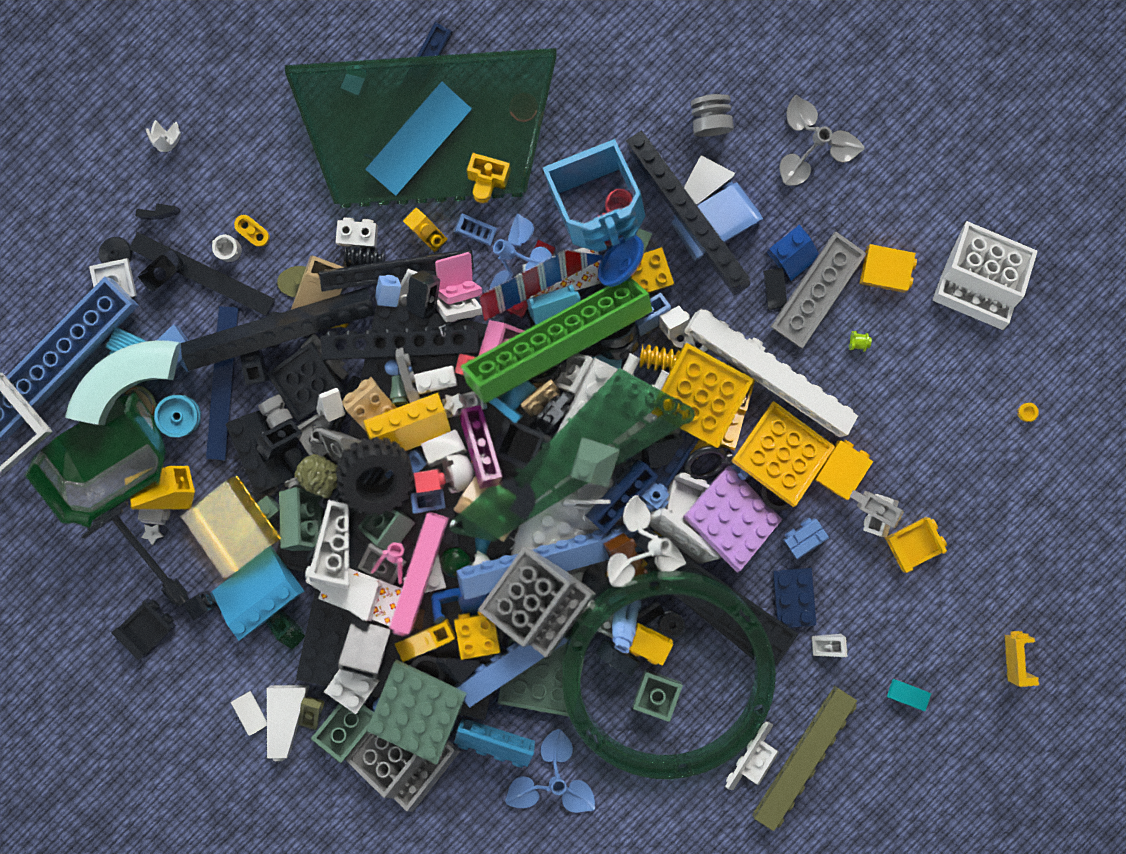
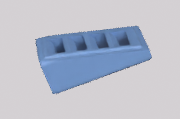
M462 213L459 215L453 232L491 246L497 228ZM464 221H467L465 229L462 230ZM471 224H475L472 233H469ZM479 226L482 227L479 236H476ZM486 229H488L489 233L487 235V238L483 239Z

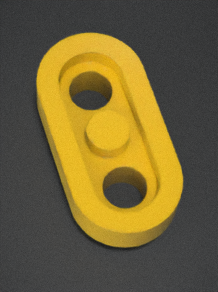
M240 215L236 218L234 222L236 231L257 247H263L268 244L270 239L269 233L261 225L247 215ZM247 222L248 227L243 229V223ZM262 234L263 239L258 241L257 236Z

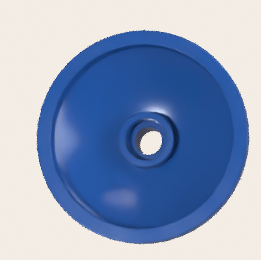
M635 235L634 238L627 241L621 237L619 238L620 244L611 245L608 248L598 268V278L602 284L608 287L620 285L637 271L644 254L643 241Z

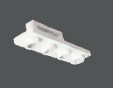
M765 722L758 727L756 732L758 734L754 740L748 743L746 754L737 761L736 766L738 767L734 773H730L727 777V784L725 786L727 789L734 790L742 775L757 785L761 783L779 751L764 742L773 724Z

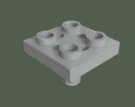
M316 414L298 426L302 432L299 440L309 456L318 454L323 457L328 454L317 431L320 428L328 430L327 428L331 421H327L325 415L319 416V414Z

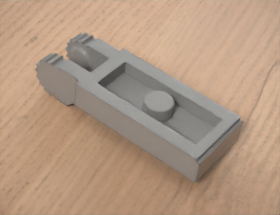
M403 348L396 349V360L408 400L411 403L420 400V394H418L417 386L414 384L416 383L414 371L410 372L409 365H411L409 354H405Z

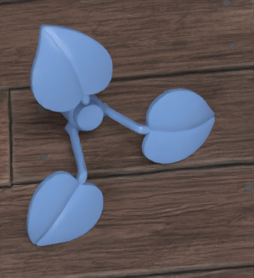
M520 214L515 216L508 241L499 239L493 246L494 253L499 255L498 259L502 261L507 271L503 270L497 273L489 290L512 278L513 272L505 260L513 259L517 256L528 261L525 267V271L552 257L550 251L544 247L534 248L530 258L516 252L515 248H520L522 244H526L531 239L534 231L532 222Z
M561 729L552 731L543 740L540 750L544 761H553L555 776L550 779L549 786H534L531 778L525 776L518 777L509 786L505 799L506 804L515 808L531 807L539 800V793L536 789L551 790L555 795H562L563 806L570 812L594 811L595 799L589 785L582 780H573L568 788L560 777L557 761L561 763L566 762L572 755L573 747L571 741Z

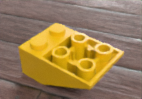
M167 466L162 468L159 485L155 481L129 497L131 509H191L195 490L189 466ZM147 474L127 480V487Z

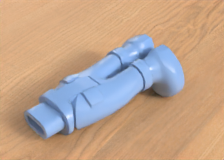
M615 590L608 595L609 604L615 607L612 619L613 642L617 650L628 653L636 634V622L638 613L641 610V601L637 596L630 598L624 590Z

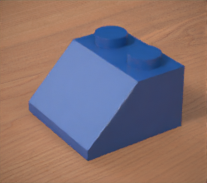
M800 225L767 251L778 267L783 268L784 274L790 281L809 267L819 255L812 239Z

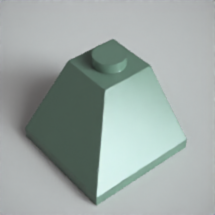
M582 437L570 476L608 487L620 449Z

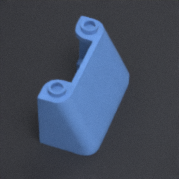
M733 181L724 185V190L697 205L724 243L747 231L749 227L753 228L760 224L763 220L760 212L738 182L733 183ZM674 215V220L671 224L695 262L702 258L704 254Z

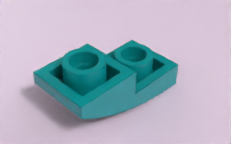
M895 679L892 680L887 694L888 698L922 711H926L931 693Z

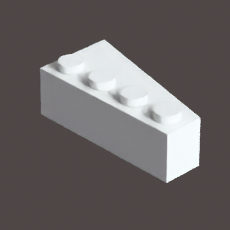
M329 500L309 580L349 590V508L347 504Z

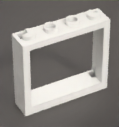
M0 373V391L37 435L0 466V477L53 432L3 373Z

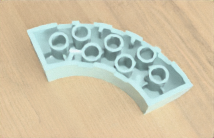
M161 340L141 342L122 348L105 357L85 375L77 386L69 402L65 418L105 425L107 416L116 399L133 386L149 380H174L181 342Z

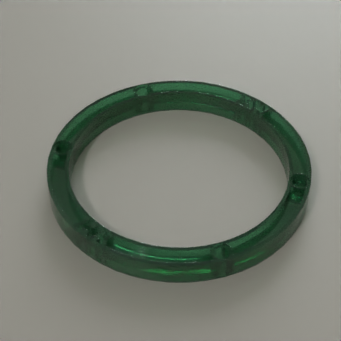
M660 571L633 577L624 586H613L601 594L589 605L574 625L564 650L562 662L564 700L571 722L580 737L606 762L630 774L646 778L678 779L695 776L710 771L733 758L747 746L761 728L769 712L775 690L776 671L772 647L764 628L752 609L741 597L721 583L701 575L681 571ZM653 580L659 582L655 587L649 586V583ZM662 594L693 596L713 603L734 618L748 636L755 661V678L749 701L732 727L722 736L704 747L673 755H655L636 751L614 740L592 718L580 688L582 661L591 639L601 625L626 605L646 597ZM740 609H742L743 613L749 617V622L746 620L744 616L741 615ZM576 641L582 643L579 647H574L572 644ZM757 705H762V707H761L760 709H758V710H755V709H754L755 706H757ZM680 764H687L683 768L678 767Z

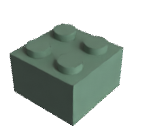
M645 669L632 707L640 712L670 722L683 685L680 681Z

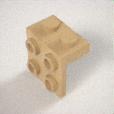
M552 380L541 384L533 383L537 389L521 403V406L531 417L538 415L551 399L559 396L558 394L561 393Z
M372 377L362 381L355 391L348 393L342 401L346 411L364 430V420L397 408Z

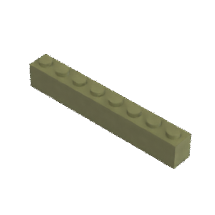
M834 685L752 813L755 820L772 831H775L776 828L782 825L785 813L791 811L795 804L794 799L797 795L802 794L805 782L814 775L815 766L825 758V751L828 746L831 747L836 740L835 735L838 730H842L846 725L847 721L845 719L849 713L852 714L855 711L857 700Z

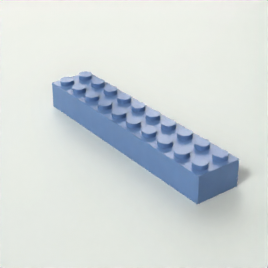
M104 276L6 376L7 379L36 411L113 333L114 328L119 327L139 305L112 278ZM0 391V441H6L25 422V419Z

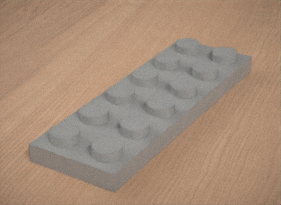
M834 232L770 327L799 348H803L867 253L839 233Z

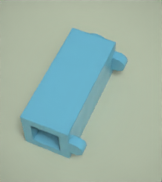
M571 284L567 287L529 298L527 303L530 316L537 325L578 303L581 299L579 293L575 292Z

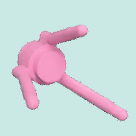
M392 543L388 546V550H383L382 556L374 565L371 573L373 574L383 560L387 558L391 563H397L398 583L402 584V555L404 550L402 544Z

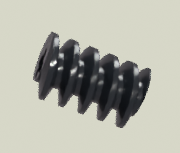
M352 245L351 250H348L346 246L344 266L350 267L351 265L357 266L384 262L386 256L385 249L379 254L377 248L371 253L370 247L367 248L366 252H363L362 246H360L358 251L355 250V245Z

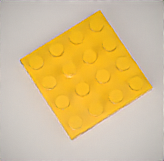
M685 343L649 412L718 448L754 379Z
M773 401L731 461L792 507H795L835 446Z

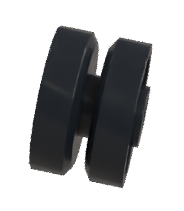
M635 321L597 342L602 356L608 359L619 360L629 357V353L634 354L640 344Z

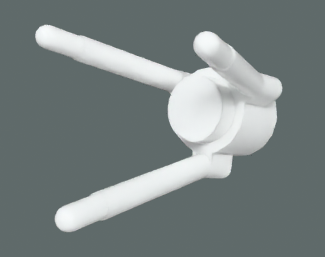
M589 482L574 487H566V491L561 493V503L566 508L591 510L592 506L580 504H610V500L579 499V493H575V490L593 485V483Z

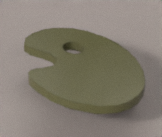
M294 266L284 270L277 279L278 288L286 295L296 297L306 266Z

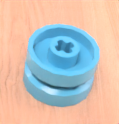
M172 395L165 397L158 403L154 419L156 426L162 433L170 437H183L191 434L198 428L201 422V410L194 399L186 395ZM175 413L180 414V419H178V417L175 416Z

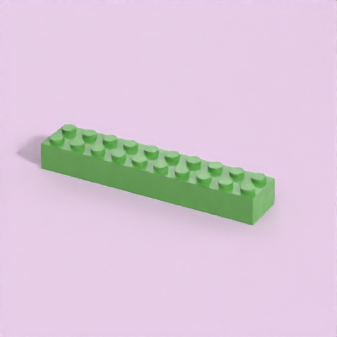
M631 277L620 285L607 286L461 365L466 383L485 404L652 312L649 293Z

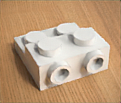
M338 670L324 692L357 714L379 680Z

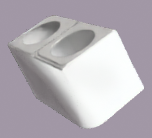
M456 430L421 444L427 464L430 467L443 463V461H446L444 457L455 453L464 454L467 452Z

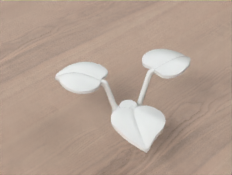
M638 495L632 497L627 503L623 514L625 526L631 532L638 529L639 533L652 538V540L648 544L649 552L629 558L628 560L621 553L611 557L608 563V575L611 585L615 587L628 584L635 573V569L630 563L647 556L656 555V566L664 573L672 572L686 564L681 552L673 542L668 539H658L657 535H652L642 530L650 523V512Z

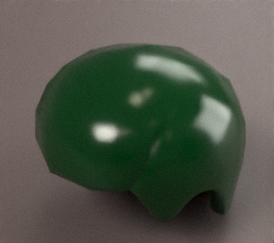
M459 547L448 548L440 557L443 572L451 578H458L456 570L471 564L467 553Z

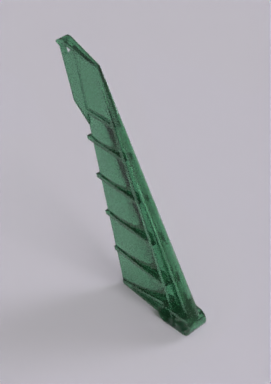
M619 368L596 393L592 394L593 396L572 418L567 419L568 423L548 444L544 442L541 444L544 448L523 470L516 469L519 474L514 479L520 482L519 487L522 488L526 481L532 487L536 500L547 491L552 490V492L535 503L534 509L526 521L589 483L572 477L559 487L554 488L555 485L570 475L582 437L604 445L611 444L615 446L614 448L620 449L614 466L616 467L684 424L692 422L695 417L693 408ZM666 399L672 402L669 410L663 408V402ZM656 408L662 412L661 415L651 422L643 419ZM677 409L686 411L688 417H683L682 414L675 411ZM639 421L645 424L644 427L620 444L613 442ZM498 485L488 487L450 522L449 527L454 533L494 542L526 521L508 509L516 495ZM461 519L463 522V529L456 527V524Z

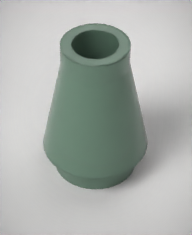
M401 375L392 376L390 392L392 404H407L408 397Z

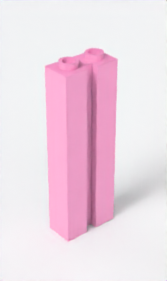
M433 512L427 513L390 625V629H393V633L405 636V634H409L413 630L449 521L448 517Z

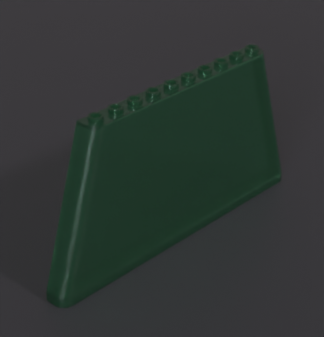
M556 48L285 65V74L334 204H340V208H350L351 204L359 203V207L370 206V202H378V206L389 205V201H397V204H409L408 200H416V203H428L427 199H435V202H446V198L454 197V201L466 200V197L473 196L472 191L476 182L469 180L467 175V168L472 153L510 163V175L506 188L504 190L494 187L491 194L492 199L504 198V194H511V197H523V193H527L557 59ZM443 82L472 108V111L402 191L395 196L365 169L436 87Z

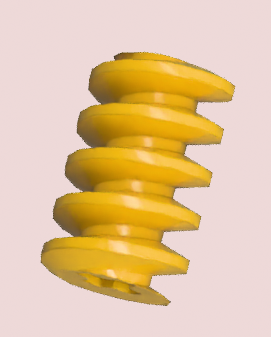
M642 344L639 367L642 368L644 363H646L647 369H650L653 364L655 371L661 366L664 371L668 367L670 372L680 351L678 350L674 355L673 349H670L666 354L664 347L660 352L658 346H655L651 351L649 344L645 349Z

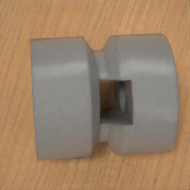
M280 395L271 397L258 405L262 415L267 416L266 422L270 429L280 423L293 419L289 410L284 409L285 403Z

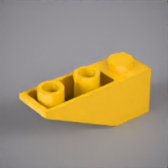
M448 619L439 624L395 643V647L404 662L450 642L456 636Z

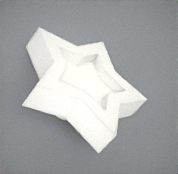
M460 393L455 396L445 395L447 403L444 409L450 410L456 416L458 410L465 407L460 401Z
M145 524V533L141 538L148 539L154 545L158 538L164 537L159 531V524L153 527Z

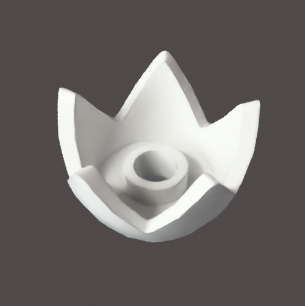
M156 120L153 123L151 133L149 129H146L150 142L161 152L171 151L181 137L177 122L168 131H165Z

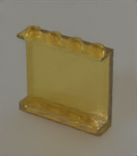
M237 476L226 480L181 515V518L224 580L280 540L277 531L269 523L266 515L260 510L255 499L249 494L243 482Z

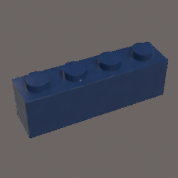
M639 459L630 466L631 471L619 484L615 483L600 499L610 500V504H595L585 515L604 534L623 516L629 500L636 495L640 497L659 477Z

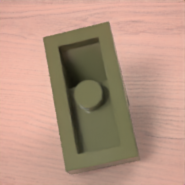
M309 696L303 698L300 705L298 725L317 730L324 701Z

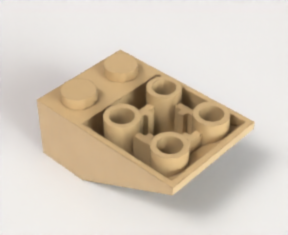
M310 256L291 310L340 295L342 289L321 291L318 271L343 267L321 258Z

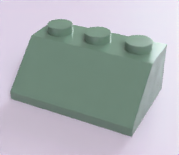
M298 487L279 492L281 549L291 551L313 550L318 543L323 524V508L318 504L322 496L315 495Z

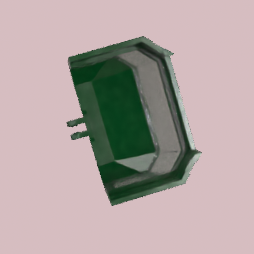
M134 391L116 399L107 416L105 425L79 421V423L51 440L35 454L25 476L61 523H74L91 528L93 520L153 482L156 481L159 485L166 450L153 415Z

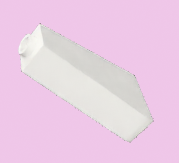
M308 566L305 574L307 583L366 621L372 620L383 583L350 573L349 590L311 582L309 580L311 566Z
M270 685L267 688V758H273V761H284L290 755L298 728L300 705L302 699L307 696L309 685Z

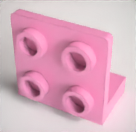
M469 252L435 262L436 277L441 279L438 297L448 305L482 294V288L472 281V260Z

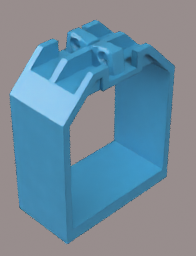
M615 139L543 167L549 190L573 245L600 252L607 249L605 241L610 240L612 245L615 246L620 244L618 239L620 235L623 236L625 241L635 237L645 218V211L641 193ZM620 170L633 197L630 206L606 213L584 224L569 219L559 193Z

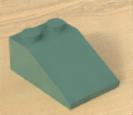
M340 703L312 736L311 740L342 764L366 734L374 712L363 704L357 714H355Z

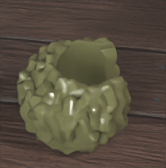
M313 454L300 462L295 471V477L298 478V482L303 489L326 499L332 495L333 490L337 487L336 467L338 465L331 462L325 456Z

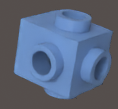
M653 482L639 498L651 512L652 510L656 511L659 508H665L669 503L667 498L670 494L667 493L668 489L660 483L657 485Z

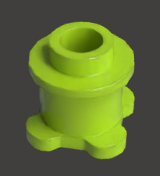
M852 331L849 350H854L855 348L866 352V349L871 347L872 338L869 337L868 333L858 334L857 331Z

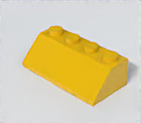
M438 393L364 420V428L369 440L372 437H379L380 440L388 438L391 443L393 441L400 444V448L402 447L406 451L419 447L422 443L451 431Z

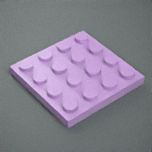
M727 466L684 514L683 518L736 572H739L782 521V518L773 509L765 505L762 498L745 480H741L737 476L738 473L731 466Z

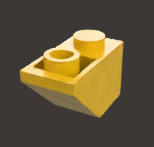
M417 208L403 220L434 252L448 239Z

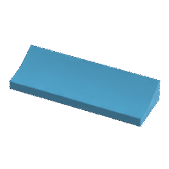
M441 82L365 170L397 196L472 111V108L447 85Z

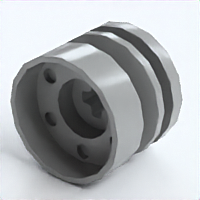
M711 94L691 100L690 105L694 109L691 112L692 116L701 117L693 121L695 136H717L734 130L733 116L725 115V113L732 109L731 105H728L731 102L729 95Z

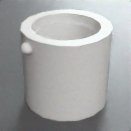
M220 235L212 241V251L219 259L225 262H234L241 256V245L233 237Z

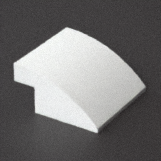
M966 221L943 270L933 301L1004 330L1010 323L1014 307L1024 298L1037 250Z

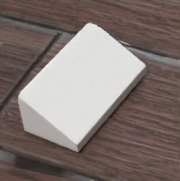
M251 691L231 702L249 736L267 726V720Z

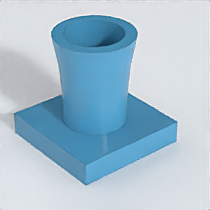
M527 380L489 402L514 423H517L523 415L516 409L537 387Z

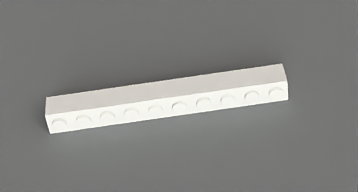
M701 309L693 315L684 330L686 334L838 437L849 434L858 415L853 413V409L840 404L837 398L824 393L821 387L809 383L805 376L793 372L790 366L777 361L774 355L762 351L758 344L746 340L742 333L730 329L727 323L714 318L711 312Z

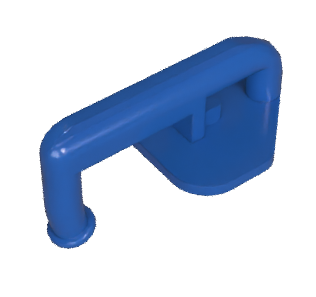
M460 588L435 592L431 596L434 622L439 624L445 619L441 612V604L458 601L462 614L478 615V609L490 593L465 600L460 592Z

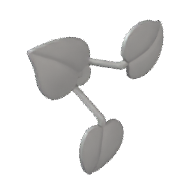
M798 95L791 99L786 113L789 126L795 131H800L805 127L806 130L815 131V133L813 134L814 145L801 159L796 154H789L781 160L779 170L785 185H799L810 176L811 166L804 160L817 146H823L828 142V145L831 146L830 154L838 162H848L865 149L855 136L846 131L840 130L832 134L831 129L828 127H821L820 129L819 127H809L817 121L818 113L816 108Z

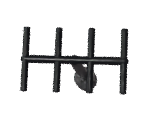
M130 498L94 519L91 528L87 527L88 531L81 535L82 539L87 538L110 521H113L160 579L163 586L161 591L171 604L179 607L189 599L187 590L178 579L168 578L119 517L123 513L122 509L128 506L127 501Z

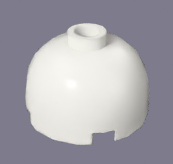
M459 453L444 457L446 461H443V472L445 473L446 483L450 482L451 487L448 488L449 491L455 493L466 490L472 482L474 475H476L473 464L465 455Z

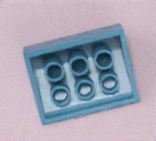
M271 545L212 591L228 627L239 641L248 637L305 592Z
M463 717L454 743L458 744L459 748L465 750L472 748L480 755L486 756L490 754L498 761L504 762L508 760L514 766L521 768L523 766L528 767L535 747L534 740Z

